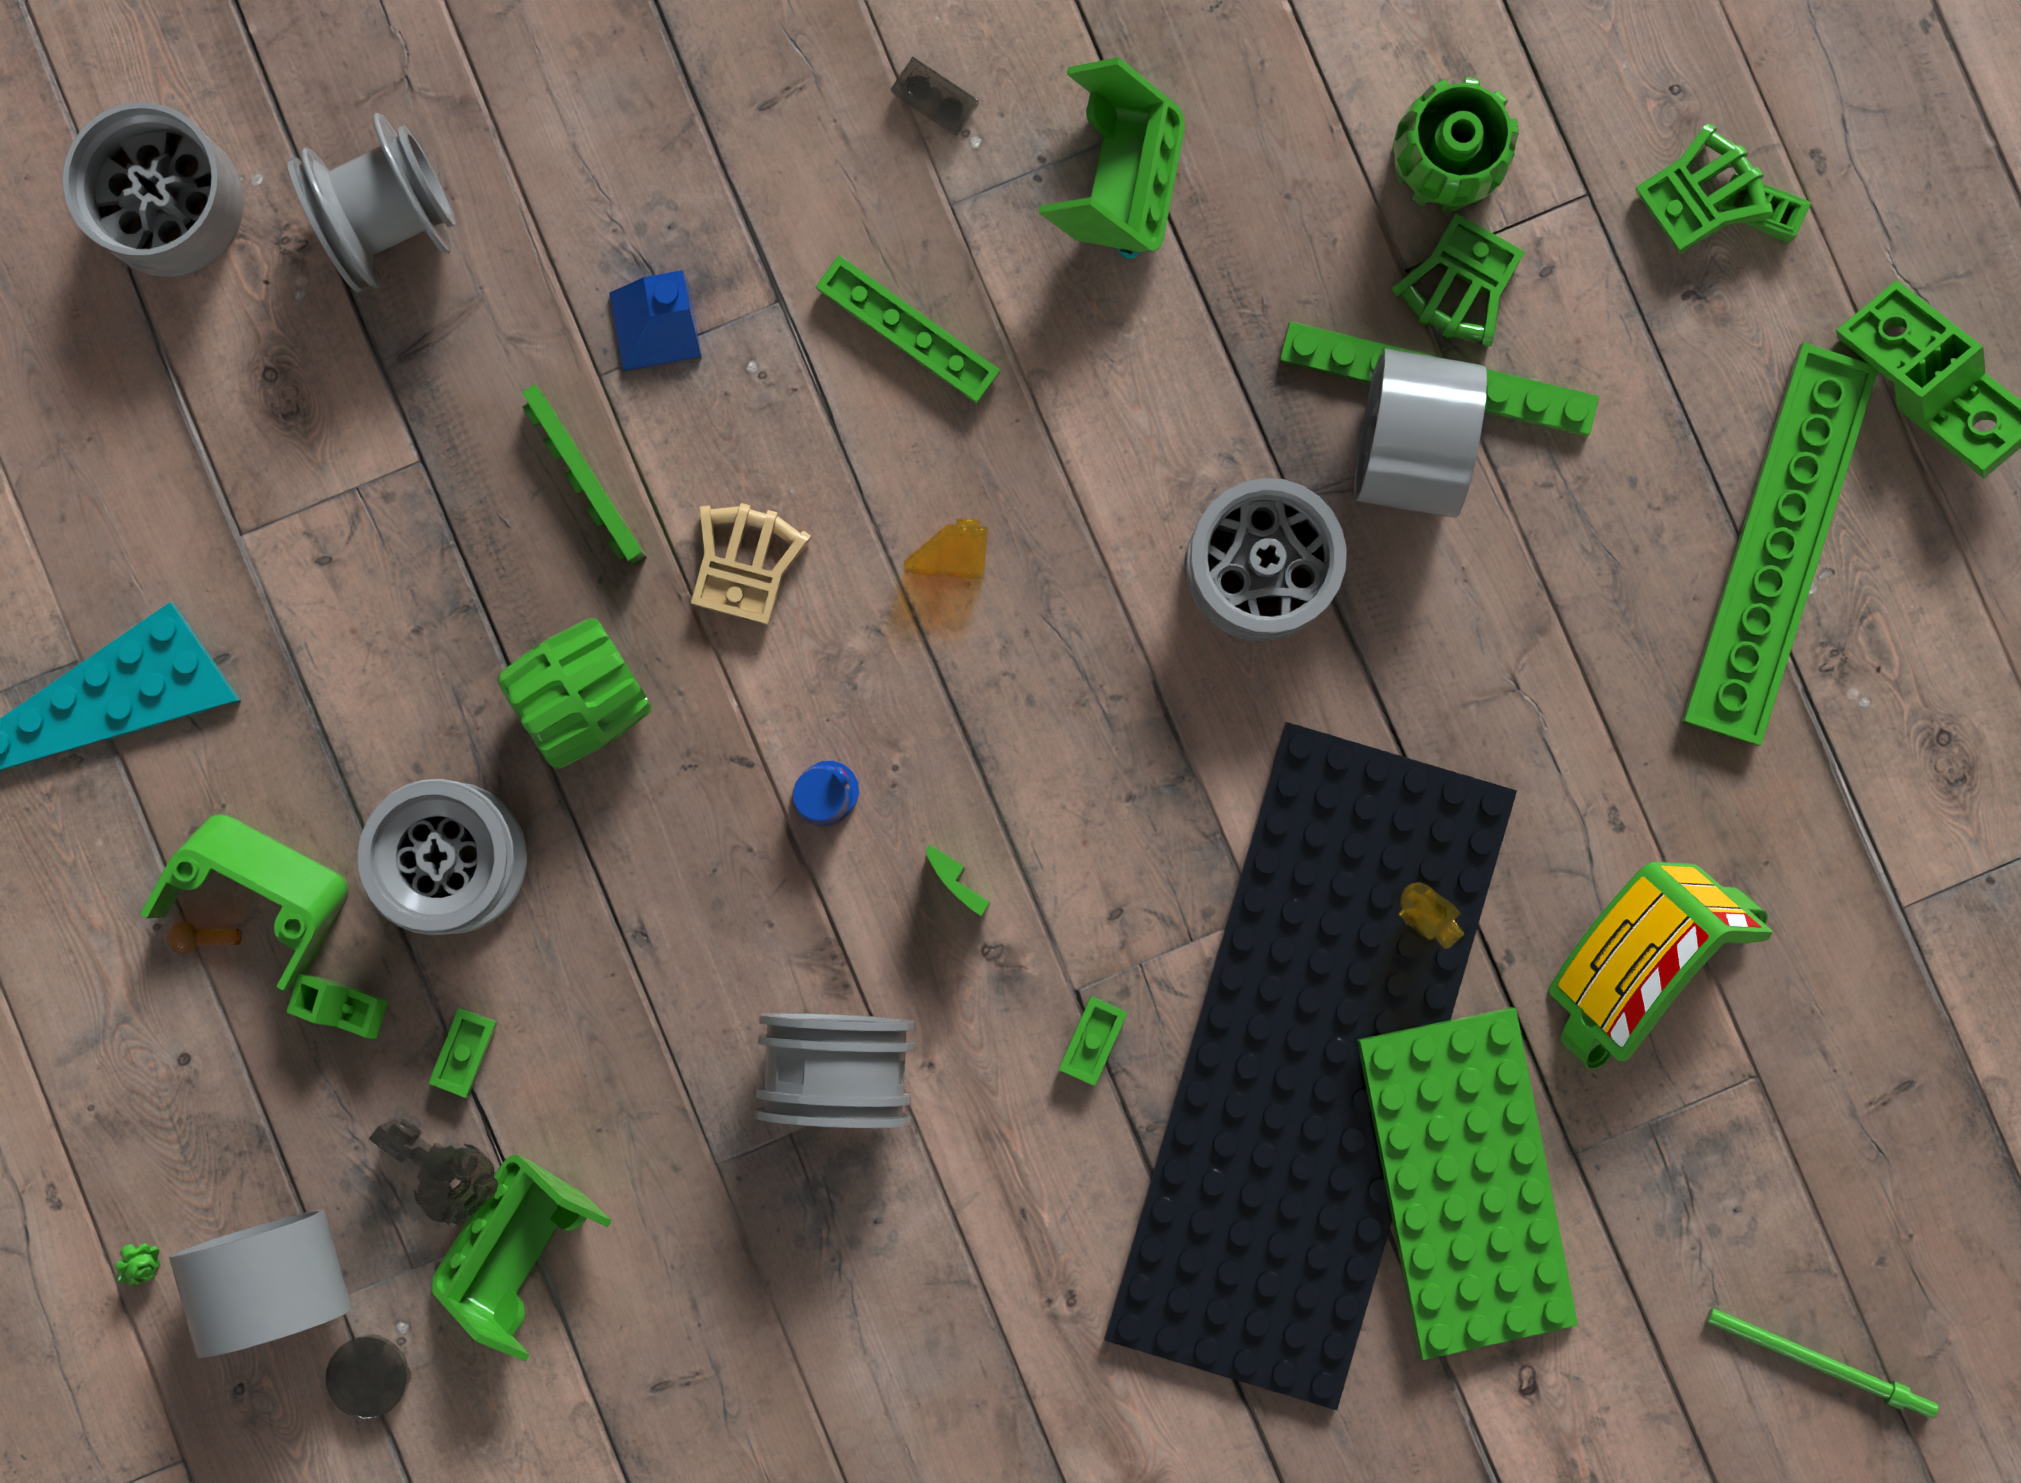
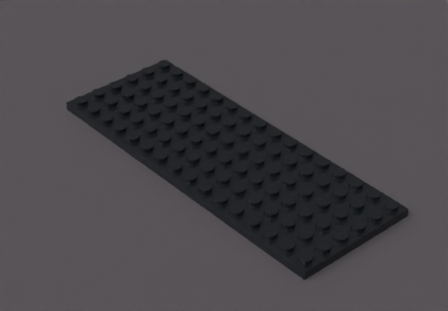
M1285 722L1107 1325L1104 1341L1333 1410L1338 1409L1392 1223L1357 1040L1451 1020L1517 790Z

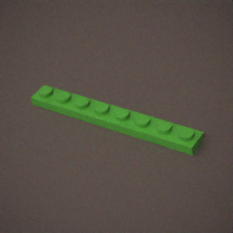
M1290 321L1279 362L1371 385L1374 369L1383 348L1421 355L1427 354ZM1486 369L1487 390L1484 412L1585 437L1591 434L1599 396Z

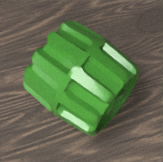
M1465 77L1461 83L1450 85L1444 79L1431 85L1418 99L1408 106L1397 125L1392 151L1395 153L1394 175L1398 184L1407 183L1412 189V201L1421 207H1424L1429 202L1435 203L1443 213L1458 212L1469 204L1477 205L1501 185L1512 166L1519 129L1517 119H1510L1505 108L1508 100L1499 90L1494 93L1480 86L1479 79Z
M594 617L587 618L545 639L504 669L498 676V685L506 696L508 703L520 718V722L525 730L529 732L540 753L554 769L564 768L605 747L647 716L652 710L649 699L601 623Z

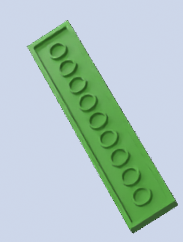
M1804 342L1799 345L1681 722L1754 746L1762 745L1878 373L1869 363Z

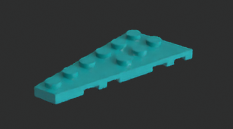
M169 602L1 717L0 771L45 759V757L68 750L85 747V745L102 740L113 739L165 724L174 719L206 712V710L240 702L241 700L175 603Z

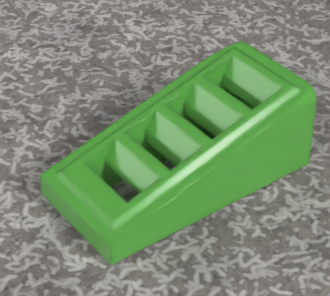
M1733 174L1729 183L1738 178L1739 175ZM1763 184L1767 203L1777 205L1774 215L1771 219L1742 223L1788 244L1796 237L1811 202ZM1748 191L1740 208L1751 206ZM1737 195L1719 205L1716 210L1718 212L1738 209V207L1733 206ZM1785 210H1788L1792 213L1785 225L1780 223Z

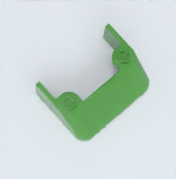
M1119 57L1068 67L1067 75L1090 93L1086 108L1087 120L1103 136L1092 194L1090 198L1040 205L1038 213L1077 241L1140 253L1156 251L1163 243L1185 130L1183 113L1176 103Z
M228 815L211 816L203 822L170 858L140 915L145 918H166L180 890H194L201 887L213 869L282 906L274 923V931L278 940L295 950V953L276 987L283 991L292 990L297 975H306L345 904L349 894L348 883L336 871Z
M511 1155L501 1164L437 1268L432 1280V1293L474 1341L526 1361L530 1354L513 1337L525 1319L524 1302L517 1295L518 1290L557 1227L570 1232L581 1226L587 1218L606 1227L610 1225L612 1220L584 1193L532 1161L519 1155Z

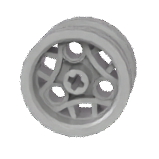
M1260 478L1242 482L1224 491L1209 505L1192 534L1186 552L1185 568L1189 592L1203 615L1213 625L1229 635L1249 641H1271L1288 637L1306 627L1325 610L1339 591L1346 571L1347 556L1343 529L1334 512L1322 498L1303 485L1285 479ZM1257 511L1266 512L1271 517L1272 527L1265 531L1256 529L1251 523V515ZM1238 512V521L1227 519L1230 515ZM1285 512L1291 515L1292 517L1286 519ZM1303 524L1310 532L1314 541L1305 548L1296 538L1292 530L1293 527ZM1216 529L1235 534L1231 547L1226 554L1210 544ZM1317 549L1320 560L1312 555ZM1263 554L1269 556L1267 568L1260 566V557ZM1208 558L1217 564L1211 571L1209 570ZM1297 568L1308 571L1312 580L1310 587L1304 589L1297 588L1291 581V572ZM1231 573L1237 575L1242 582L1241 591L1236 594L1225 592L1221 586L1223 575ZM1264 599L1280 600L1278 616H1260L1256 601ZM1291 601L1302 605L1290 612ZM1245 603L1247 612L1237 607Z
M760 1014L759 1023L767 1025V1034H760L758 1036V1044L766 1045L764 1087L757 1088L755 1095L756 1098L764 1100L763 1107L755 1109V1119L780 1124L838 1128H893L910 1125L911 1115L903 1113V1106L911 1105L912 1095L904 1093L905 1052L914 1050V1041L906 1040V1031L915 1030V1021L899 1018L838 1014Z

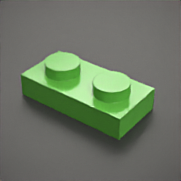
M1090 995L1058 1070L1096 1086L1128 1012Z
M458 1008L428 1084L468 1098L498 1022L464 1008Z

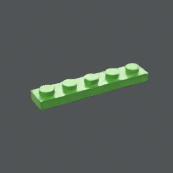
M840 255L837 256L816 285V290L975 404L979 403L1000 374V370Z
M536 384L523 391L522 394L528 402L522 406L523 410L535 427L542 424L549 437L543 440L556 460L563 457L570 470L564 473L577 494L583 490L591 501V504L586 506V509L598 527L605 524L613 537L608 539L607 542L617 558L622 560L626 557L632 565L646 558L647 556L543 392Z

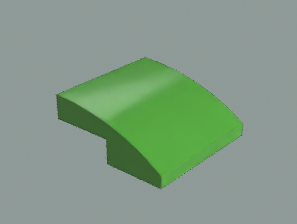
M929 845L925 852L937 875L960 901L982 916L990 902L957 881L965 867Z

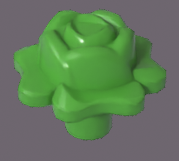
M146 1243L138 1248H135L132 1244L124 1246L120 1251L122 1260L115 1264V1269L118 1271L117 1282H126L128 1286H133L152 1280L156 1269L161 1264L158 1259L160 1250L157 1246L150 1247Z

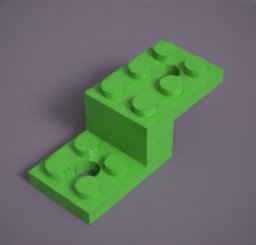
M1894 281L1836 330L1837 338L1894 383L1897 409L1983 479L2021 448V400L1986 374L1983 346L1899 281ZM1892 326H1902L1906 329L1902 335L1897 337H1890L1884 333ZM1981 420H1991L1996 423V426L1990 431L1982 432L1974 428V425Z

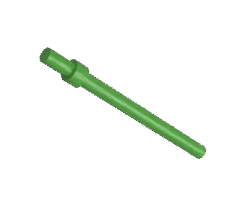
M1711 1308L1708 1312L1706 1323L1882 1397L1885 1404L1899 1410L1905 1407L1931 1419H1934L1937 1415L1939 1405L1911 1393L1910 1387L1896 1381L1891 1383L1885 1382L1715 1308Z

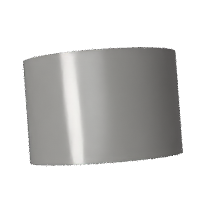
M145 102L128 103L110 108L93 118L83 127L72 142L65 159L63 192L68 210L74 221L94 242L140 272L155 276L172 277L198 271L223 254L239 229L243 215L244 196L242 183L234 164L227 154L197 125L174 109L160 104ZM171 134L182 136V139L174 156L171 157L169 154ZM123 151L126 152L134 165L131 163L127 164L126 168L128 170L114 162ZM159 152L160 156L152 160L150 168H146L147 158L151 154ZM191 162H198L197 172L191 177H184L186 166ZM211 178V186L203 187ZM131 181L132 188L123 190L120 196H118L120 185L123 182ZM150 183L157 187L159 193L164 197L163 200L151 194L148 190ZM175 192L179 193L178 200L174 197ZM208 199L202 214L195 215L194 209L196 204L201 200ZM118 205L122 208V210L101 219L100 207ZM163 210L165 213L157 214V211ZM141 218V229L135 234H129L128 228L130 223L135 219ZM192 219L195 223L191 228H189L186 225ZM180 227L181 236L167 244V235L170 230ZM153 239L152 248L143 249L144 244H147Z
M1386 348L1381 350L1374 369L1360 434L1354 478L1355 501L1451 518L1459 516L1472 479L1482 431L1487 390V371L1484 365Z
M325 1209L297 1214L240 1230L191 1246L169 1256L197 1358L222 1355L280 1339L336 1319L352 1310Z

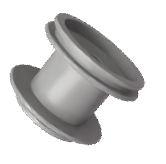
M377 112L374 113L373 124L381 146L332 170L325 166L312 149L306 147L303 148L301 153L302 161L296 157L288 161V170L294 189L312 228L340 275L357 293L365 290V281L373 288L380 287L381 277L375 260L376 254L423 231L427 232L433 243L442 253L449 254L451 245L444 223L449 228L456 225L455 217L445 192L413 134L405 125L398 127L397 135L387 119Z
M445 779L417 781L390 793L376 806L367 819L360 835L357 852L360 879L371 903L384 917L395 925L411 932L425 935L466 933L480 929L497 919L508 909L518 895L524 881L527 866V848L522 828L513 812L505 803L480 787ZM452 822H456L460 827V833L455 839H450L446 834V827ZM428 826L430 834L428 839L422 842L418 839L419 833ZM468 846H473L477 851V858L472 863H467L463 859V851ZM438 847L441 852H447V860L441 861L440 865L431 861V854L438 853ZM411 851L416 854L417 864L414 868L411 866ZM455 873H460L464 877V885L459 890L453 889L450 884V879ZM425 876H431V879L435 882L434 889L431 892L427 891L422 884V879Z

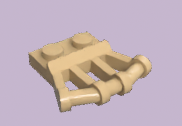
M741 503L740 506L711 509V505L700 506L704 557L691 604L769 626L779 588L781 587L782 577L797 556L806 548L812 536L805 531L801 533L778 517V512L768 510L766 514L751 510L752 506ZM735 523L725 559L717 557L713 525ZM747 525L762 529L752 566L736 562ZM775 533L791 546L773 570L768 571L763 568L772 535Z

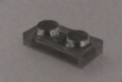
M915 57L911 58L891 87L893 95L956 137L979 105L978 99Z

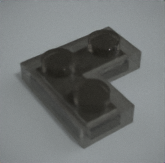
M402 1119L400 1123L397 1120H392L381 1124L370 1136V1141L400 1163L411 1160L441 1183L449 1181L460 1167L452 1161L455 1156L448 1149L438 1143H434L433 1146L420 1138L421 1130L405 1119Z

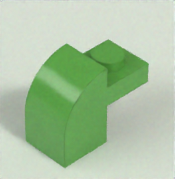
M298 974L286 1013L314 1024L335 1026L365 1038L377 1039L389 1000L372 995L370 991L326 978Z

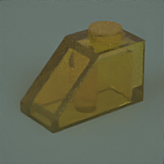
M964 518L957 519L956 525L947 524L904 561V572L984 579L988 527H980L979 520Z

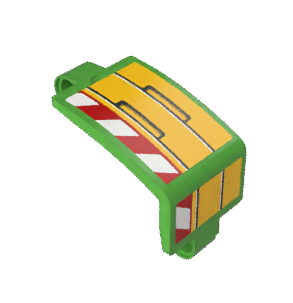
M1650 862L1646 864L1621 889L1590 926L1548 989L1549 994L1571 1014L1560 1036L1562 1044L1590 1070L1603 1066L1612 1055L1618 1061H1628L1671 1003L1723 944H1748L1769 940L1773 931L1766 925L1768 914L1743 891L1738 890L1736 887H1722L1698 865L1668 862Z

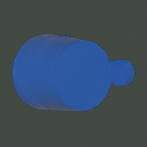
M833 760L821 761L809 767L796 780L792 791L793 806L798 815L807 823L818 827L832 826L843 820L856 805L859 797V783L853 771L846 765Z

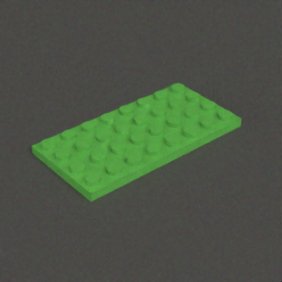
M1510 1007L1358 1039L1357 1044L1419 1357L1422 1360L1578 1326L1516 1008Z

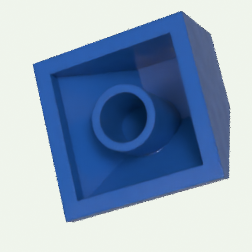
M683 270L643 277L609 293L624 371L702 357L689 283Z

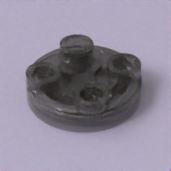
M377 1334L359 1336L343 1344L332 1355L326 1370V1387L333 1403L347 1415L360 1419L376 1418L392 1410L405 1395L411 1379V1371L401 1350L394 1343Z

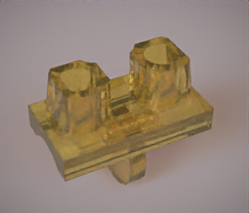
M1420 882L1412 883L1402 892L1401 907L1403 910L1399 915L1405 923L1429 941L1435 938L1443 948L1447 949L1464 935V932L1454 921L1461 913L1452 903L1434 892L1427 884Z

